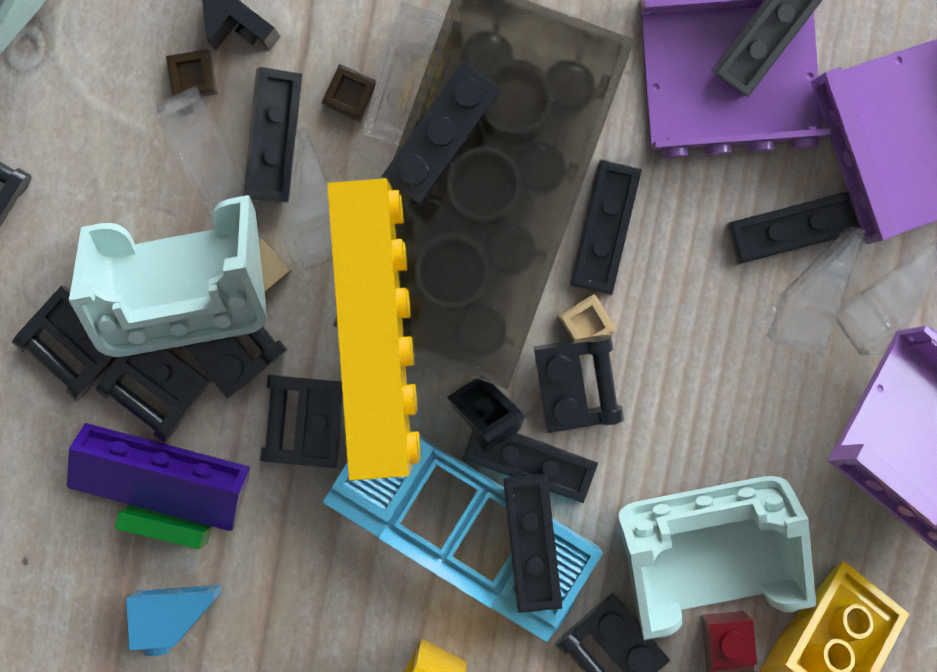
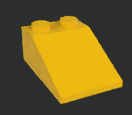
M841 561L815 591L816 606L804 608L798 612L778 637L759 671L880 672L909 613L848 563Z

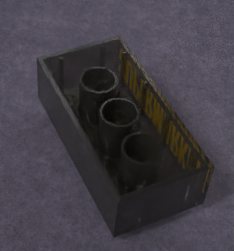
M451 0L395 156L462 61L501 88V92L421 205L399 191V195L402 196L404 223L395 224L396 239H402L405 242L407 271H399L400 288H406L409 291L410 318H402L403 337H412L414 356L508 390L635 39L528 0ZM336 315L333 326L338 328Z

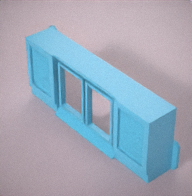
M419 435L421 460H419V464H413V469L409 476L349 480L347 462L322 503L545 642H548L551 635L555 634L573 606L574 599L603 554L598 545L552 517L562 609L518 613L511 553L494 581H491L453 557L488 498L493 499L506 508L503 486ZM436 465L477 490L441 549L400 524Z

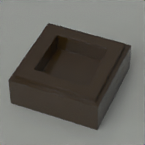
M209 49L166 56L172 97L175 101L218 94L212 56Z
M339 64L321 103L362 123L379 86V82Z

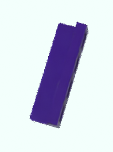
M85 423L69 448L67 487L232 531L236 522L239 500L249 479L250 466Z

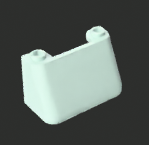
M249 195L227 199L217 204L212 214L215 229L135 244L129 232L117 224L101 223L81 227L69 302L91 342L99 352L107 356L124 357L250 334L264 326L266 321V301L256 211Z
M763 476L636 501L624 506L619 512L621 534L644 640L668 637L679 630L683 624L681 610L764 594L767 602L772 607L783 612H795L799 609L816 606L809 519L791 485L781 477Z

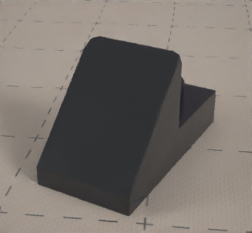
M202 0L207 41L214 50L219 48L236 24L238 27L235 33L253 47H256L260 42L271 50L281 37L274 26L240 0Z
M484 374L447 397L456 413L472 428L485 453L516 434L522 427L524 420L522 411Z

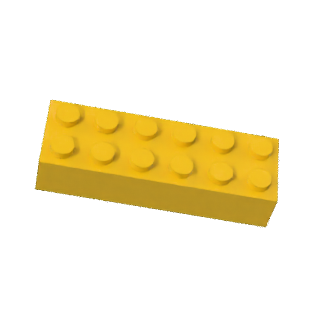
M387 178L327 183L349 480L409 476L413 469V464H419V460H421L419 431L410 432L409 415H415V412H417L416 385H407L406 366L414 365L412 337H403L402 318H410L409 291L406 288H400L399 271H407L406 247L402 239H396L395 224L404 223L402 196L399 195V190L392 189Z

